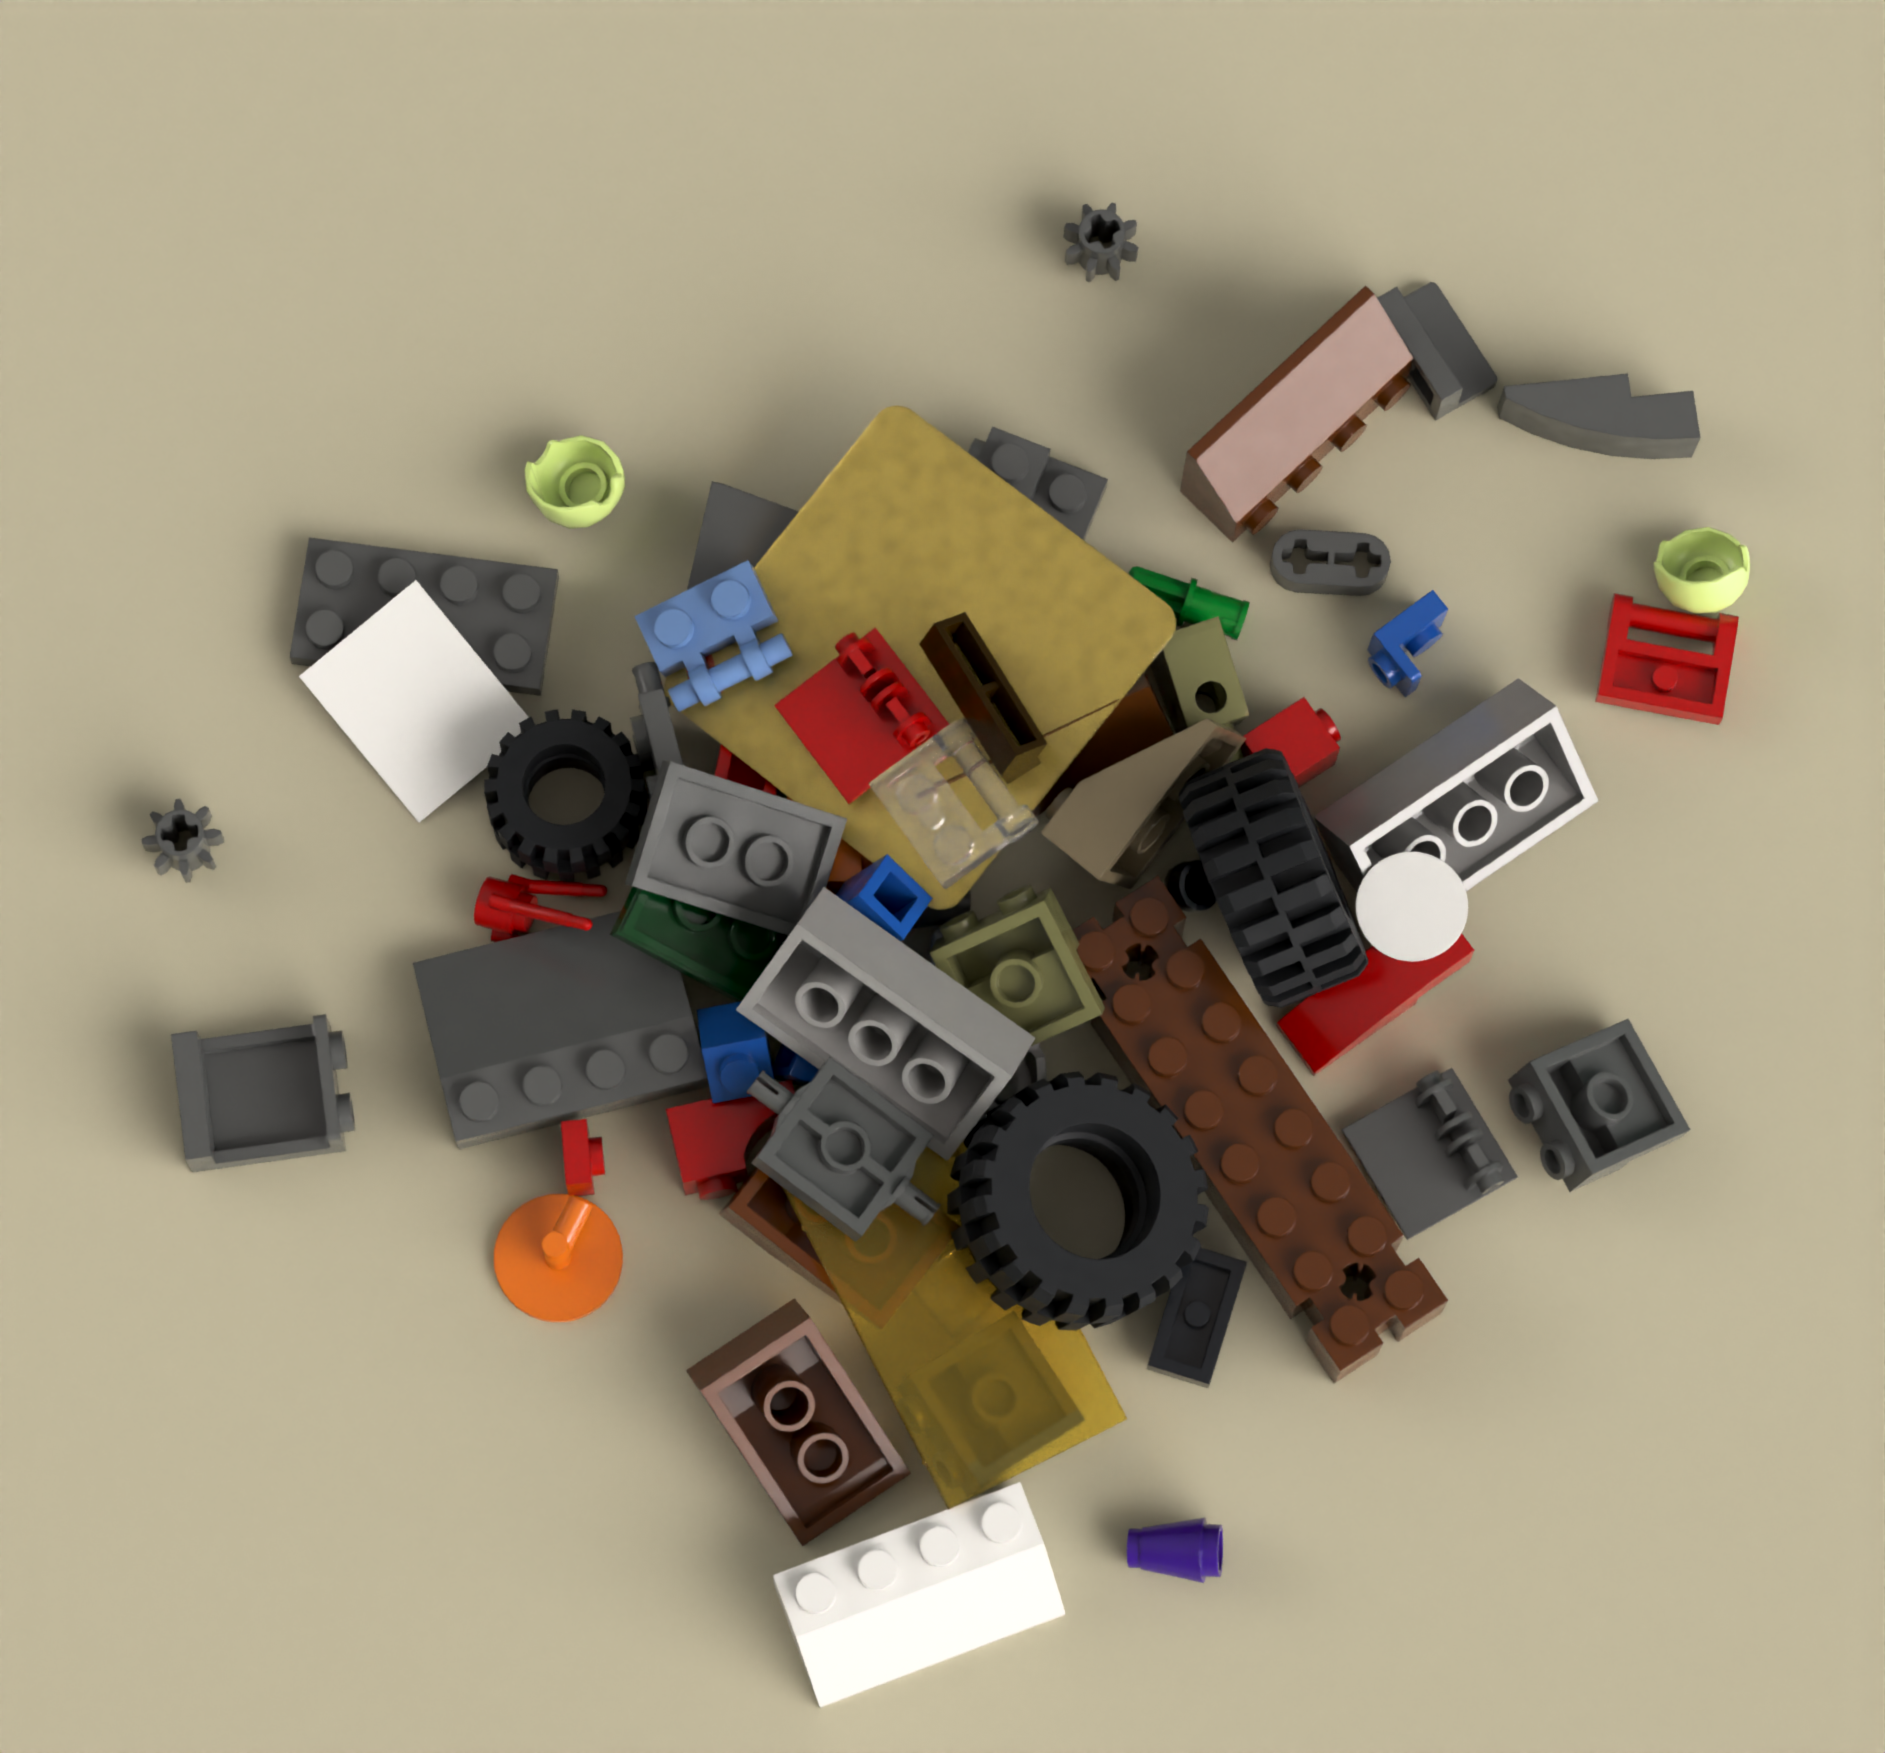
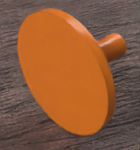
M568 1194L544 1195L521 1205L503 1224L494 1248V1269L498 1283L505 1296L523 1313L546 1322L574 1321L596 1311L614 1292L623 1267L622 1244L618 1231L611 1219L592 1202Z

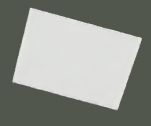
M417 580L299 676L419 823L487 767L492 754L499 756L501 753L500 740L507 732L514 737L521 733L519 723L529 718Z

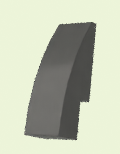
M1628 373L1504 386L1497 406L1499 419L1526 432L1571 448L1609 456L1641 459L1692 458L1701 438L1693 391L1631 397Z

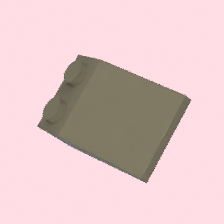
M1206 718L1080 781L1074 789L1071 787L1065 788L1049 806L1046 817L1050 821L1040 833L1098 880L1131 889L1185 820L1179 800V792L1186 782L1228 764L1247 738L1232 728Z

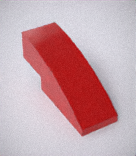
M1462 933L1457 941L1445 952L1423 961L1397 960L1381 953L1372 946L1365 951L1368 965L1360 976L1307 997L1280 1019L1276 1026L1313 1076H1315L1414 1006L1418 998L1469 963L1475 950Z

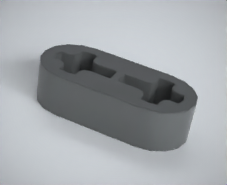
M1300 529L1289 531L1278 539L1273 548L1270 569L1271 575L1277 584L1289 591L1363 596L1370 595L1381 588L1386 581L1391 559L1389 550L1384 542L1374 535L1356 532ZM1293 548L1305 549L1306 559L1326 561V564L1310 563L1306 567L1305 574L1293 573L1292 563L1282 561V559L1290 558ZM1361 551L1367 553L1369 563L1378 564V567H1371L1368 576L1361 578L1356 576L1354 566L1334 564V562H1352L1355 553Z

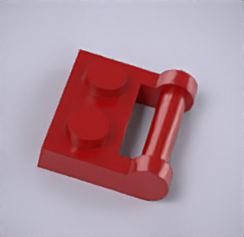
M1614 593L1609 611L1607 634L1595 702L1719 725L1724 714L1739 617L1719 613L1717 618L1647 606L1633 603V596ZM1634 628L1712 643V655L1627 639L1628 629Z

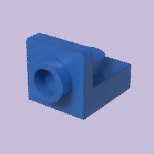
M1434 590L1427 593L1374 632L1367 649L1371 654V657L1368 658V663L1376 677L1389 689L1396 686L1404 697H1407L1417 689L1422 677L1420 671L1405 652L1409 651L1413 657H1417L1435 644L1443 635L1439 627L1442 626L1448 608Z

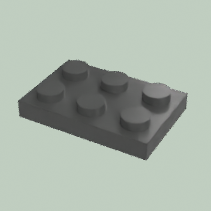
M663 760L625 885L789 936L822 888L827 886L847 818L678 763Z

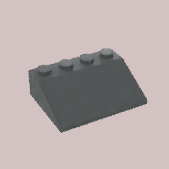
M621 911L590 918L593 926L588 931L558 926L413 963L445 1101L459 1150L561 1124V1121L578 1120L708 1087L703 1055L681 972L610 935Z

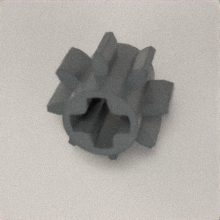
M1111 203L1107 210L1100 209L1095 211L1088 204H1084L1082 206V221L1080 225L1066 223L1064 226L1063 238L1068 242L1075 243L1066 250V264L1073 265L1079 262L1082 268L1086 270L1087 282H1091L1095 275H1105L1108 273L1113 280H1119L1121 260L1123 259L1128 262H1136L1139 247L1134 243L1126 241L1136 234V220L1123 222L1116 214L1115 203ZM1098 236L1103 244L1111 241L1112 244L1111 247L1104 249L1099 241L1090 243V239Z
M176 799L174 810L166 813L164 816L153 811L150 813V817L156 826L155 835L146 836L141 840L145 851L152 853L162 851L154 864L160 876L167 873L172 867L180 871L185 882L189 883L191 882L192 871L200 868L202 865L212 870L216 868L215 862L210 855V846H218L224 843V837L221 830H204L212 818L208 807L204 806L193 814L185 809L181 799ZM190 831L193 838L188 839L187 849L176 851L174 844L179 840V832Z

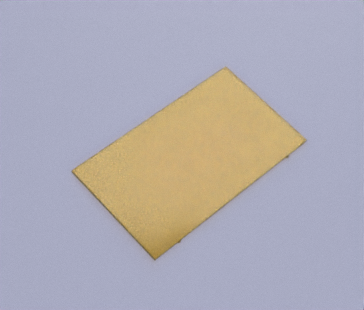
M964 1142L959 1145L948 1161L927 1146L916 1160L913 1177L910 1182L941 1204L925 1226H922V1223L893 1203L890 1207L878 1213L862 1237L855 1242L783 1188L802 1225L801 1230L805 1231L922 1458V1465L926 1466L948 1510L1127 1420L1081 1329L1059 1330V1321L1054 1320L1041 1326L1024 1321L1022 1319L1026 1311L1025 1308L1016 1304L1007 1310L1002 1309L990 1299L998 1289L994 1283L987 1278L976 1285L967 1272L966 1268L977 1261L970 1247L956 1251L951 1232L962 1226L960 1214H947V1194L959 1187V1180L952 1179L950 1173L955 1158L968 1149Z

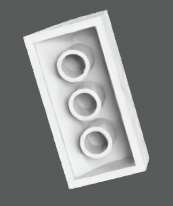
M1020 1482L773 1575L774 1587L820 1708L1065 1615L1044 1542Z

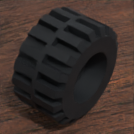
M558 709L545 711V722L535 725L532 717L520 722L521 733L514 737L507 732L499 742L501 748L499 756L492 754L487 765L489 779L484 780V794L490 823L493 826L496 840L502 850L507 848L510 852L511 860L520 868L528 864L532 867L534 876L547 880L550 872L559 874L560 881L574 882V873L586 871L589 880L600 876V866L607 862L612 868L616 867L624 860L622 851L627 846L633 850L639 840L638 829L640 825H643L647 814V796L642 765L638 754H633L628 738L622 731L615 735L612 732L609 721L598 716L595 723L588 722L586 711L574 709L571 712V719H560ZM576 768L590 773L603 785L604 797L599 807L586 819L567 825L553 824L538 817L530 809L528 801L535 784L543 776L554 770Z

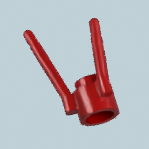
M511 874L507 881L489 876L483 882L476 900L474 923L477 926L492 930V942L518 937L520 935L517 934V931L527 933L534 919L588 931L593 926L589 918L538 905L537 896L532 894L604 897L607 894V887L601 884H585L581 882L533 880Z

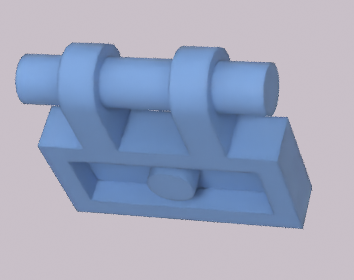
M748 560L634 616L655 663L664 677L685 667L688 671L690 679L668 689L669 695L679 712L699 702L707 706L722 698L721 691L753 676L755 681L774 673L773 665L793 656V652L783 633L762 643L756 632L778 622V618L753 565ZM736 642L738 643L740 654L712 668L709 667L705 657Z

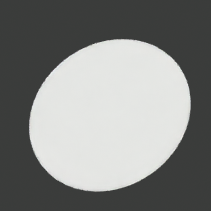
M1402 852L1384 858L1367 872L1357 892L1356 915L1364 936L1378 951L1397 960L1423 961L1442 954L1457 941L1467 921L1468 898L1461 879L1447 863L1426 853Z

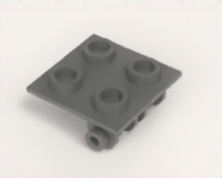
M1453 1068L1441 1074L1439 1071L1430 1073L1416 1083L1418 1087L1341 1130L1407 1240L1518 1178Z

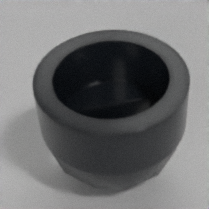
M1201 860L1184 861L1168 871L1164 885L1181 910L1186 912L1203 911L1211 908L1216 903V897L1207 879Z

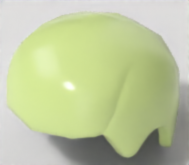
M583 435L560 441L550 440L539 459L535 463L528 461L524 469L526 490L532 502L549 521L569 529L590 527L601 521L618 504L625 488V475L620 458L605 442Z
M1711 527L1685 530L1669 541L1663 540L1659 545L1657 559L1653 565L1658 587L1673 606L1696 614L1717 613L1731 606L1744 591L1749 579L1750 557L1747 546L1741 545L1731 534Z

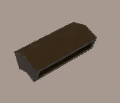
M966 612L934 623L919 645L999 774L1009 784L1041 764L1038 756L1046 747L1047 742ZM956 643L958 644L959 648L961 649L969 664L973 668L977 677L981 681L982 686H980L977 679L975 678L972 671L970 670L967 663L960 654L959 650L955 646ZM992 704H995V705H996L997 709L999 710V712L1001 713L1002 717H1003L1004 720L1006 721V723H1007V725L1009 726L1010 730L1012 731V733L1014 734L1015 738H1016L1017 741L1019 742V744H1020L1019 747H1018V745L1016 744L1015 740H1014L1013 737L1011 736L1010 732H1009L1008 729L1006 728L1005 724H1004L1003 721L1001 720L1000 716L998 715V713L996 712V710H995V708L993 707Z

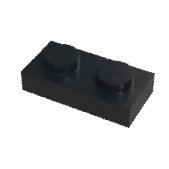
M1200 1247L1194 1261L1181 1268L1183 1277L1170 1291L1146 1368L1147 1370L1209 1388L1247 1265L1246 1261Z

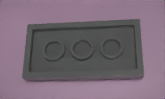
M309 538L290 651L292 664L312 666L417 580L508 692L541 696L559 581L558 569Z

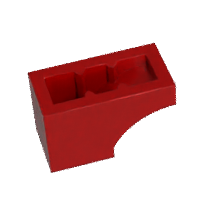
M792 1080L778 1082L791 1093H795ZM753 1096L712 1103V1098L667 1108V1121L685 1196L698 1193L700 1200H712L735 1193L737 1191L736 1184L744 1182L747 1178L746 1163L751 1151L758 1141L773 1129L774 1120L778 1115Z

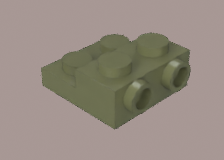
M1031 885L1022 886L997 900L996 903L1000 911L978 920L974 911H968L952 918L939 928L943 937L935 941L929 952L936 967L1034 1036L1036 1039L1031 1046L1103 1014L1105 1006L1076 951L1079 942L1051 887L1035 894Z

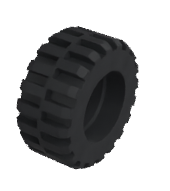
M1265 748L1188 780L1179 792V800L1186 823L1236 948L1264 1004L1282 1008L1360 976L1368 965L1363 942L1359 936V931L1323 841L1283 753L1280 750Z
M1079 1071L1061 1073L1050 1081L1043 1078L1028 1085L987 1113V1118L973 1127L963 1141L967 1150L955 1158L950 1173L953 1181L959 1182V1187L947 1194V1214L951 1216L959 1215L961 1227L951 1232L956 1251L967 1248L974 1261V1264L966 1268L967 1272L976 1285L985 1279L992 1284L996 1290L991 1294L990 1299L1002 1309L1007 1310L1018 1304L1023 1307L1021 1319L1039 1327L1051 1320H1054L1057 1330L1077 1331L1088 1324L1094 1329L1111 1324L1154 1302L1156 1297L1171 1290L1183 1277L1181 1268L1194 1261L1201 1247L1199 1240L1193 1237V1234L1207 1226L1209 1208L1206 1205L1198 1204V1195L1208 1189L1205 1170L1194 1171L1190 1156L1199 1151L1191 1135L1183 1139L1179 1137L1172 1127L1179 1118L1166 1104L1155 1110L1147 1103L1151 1097L1149 1091L1135 1083L1123 1090L1117 1089L1119 1081L1113 1075L1097 1072L1087 1080H1084V1076ZM1053 1145H1065L1083 1150L1098 1159L1114 1177L1124 1202L1125 1223L1118 1247L1108 1256L1100 1259H1090L1073 1254L1055 1243L1039 1224L1032 1208L1029 1187L1033 1163L1037 1155L1044 1149Z

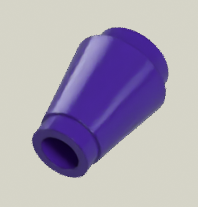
M1204 1517L1142 1527V1529L1130 1528L1127 1538L1128 1568H1141V1570L1204 1583L1206 1577H1221L1223 1566L1222 1525L1207 1524Z

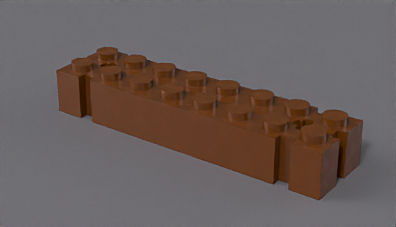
M1156 876L1115 903L1113 923L1102 929L1095 917H1092L1073 929L1079 942L1076 951L1105 1006L1102 1015L1091 1019V1025L1130 1083H1135L1150 1092L1151 1097L1147 1103L1155 1110L1166 1104L1179 1118L1172 1125L1179 1137L1183 1139L1191 1135L1199 1152L1190 1156L1194 1171L1205 1170L1208 1189L1204 1191L1289 1318L1292 1319L1304 1311L1314 1326L1311 1327L1305 1342L1335 1384L1377 1356L1383 1345V1341L1379 1337L1381 1333L1390 1329L1399 1342L1440 1315L1448 1299L1420 1258L1406 1266L1396 1253L1404 1237L1403 1233L1202 939L1187 947L1181 938L1187 917L1159 876ZM1138 961L1139 966L1142 965V962L1151 967L1149 978L1139 980V973H1136L1134 979L1126 975L1128 963ZM1353 1276L1354 1282L1360 1278L1367 1284L1368 1287L1363 1295L1365 1300L1357 1301L1356 1293L1349 1299L1341 1292L1346 1277Z

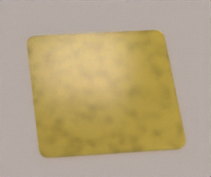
M898 405L890 406L878 413L754 567L778 618V622L757 631V636L762 643L783 633L793 652V656L773 665L774 673L757 681L751 676L721 691V699L707 706L699 702L681 711V713L793 801L847 818L842 840L872 863L888 854L933 898L928 907L936 910H946L956 906L964 898L1170 641L1176 629V617L1172 608L1165 601L911 409ZM964 612L968 615L1047 742L1046 747L1038 756L1041 764L1009 784L999 774L919 645L934 623ZM876 627L951 727L851 804H848L774 705L839 656L835 645L840 639L852 632H855L861 639ZM735 642L705 657L709 668L740 654L739 645ZM956 643L955 646L959 650L960 654L962 655L963 659L967 663L968 667L972 671L980 686H982L981 681L977 677L973 668L971 667L968 660L966 659L963 652ZM686 667L667 676L665 680V695L670 698L671 705L674 708L676 707L669 695L668 689L690 679ZM992 704L993 707L995 708L996 712H997L998 715L1000 716L1001 720H1002L1003 723L1005 724L1006 728H1007L1008 731L1010 732L1011 736H1012L1013 739L1015 740L1016 744H1017L1018 747H1019V746H1020L1019 742L1017 741V739L1015 738L1014 734H1013L1012 731L1010 730L1009 726L1007 725L1006 721L1004 720V718L1002 717L1001 713H1000L999 710L997 709L996 705H995V704Z

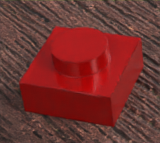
M587 1119L561 1121L565 1180L568 1195H595L593 1176L605 1175L602 1137L590 1138Z

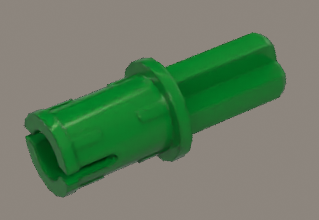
M1138 566L1132 567L1128 575L1170 606L1177 618V626L1182 627L1184 622L1196 624L1218 616L1224 635L1234 640L1238 639L1250 602L1228 597L1197 586L1198 579L1191 578L1190 582L1186 583Z

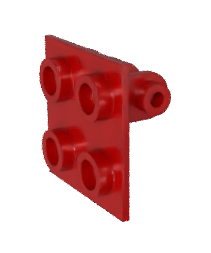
M876 627L861 639L855 632L849 633L840 639L835 645L839 656L774 705L848 804H851L951 727Z

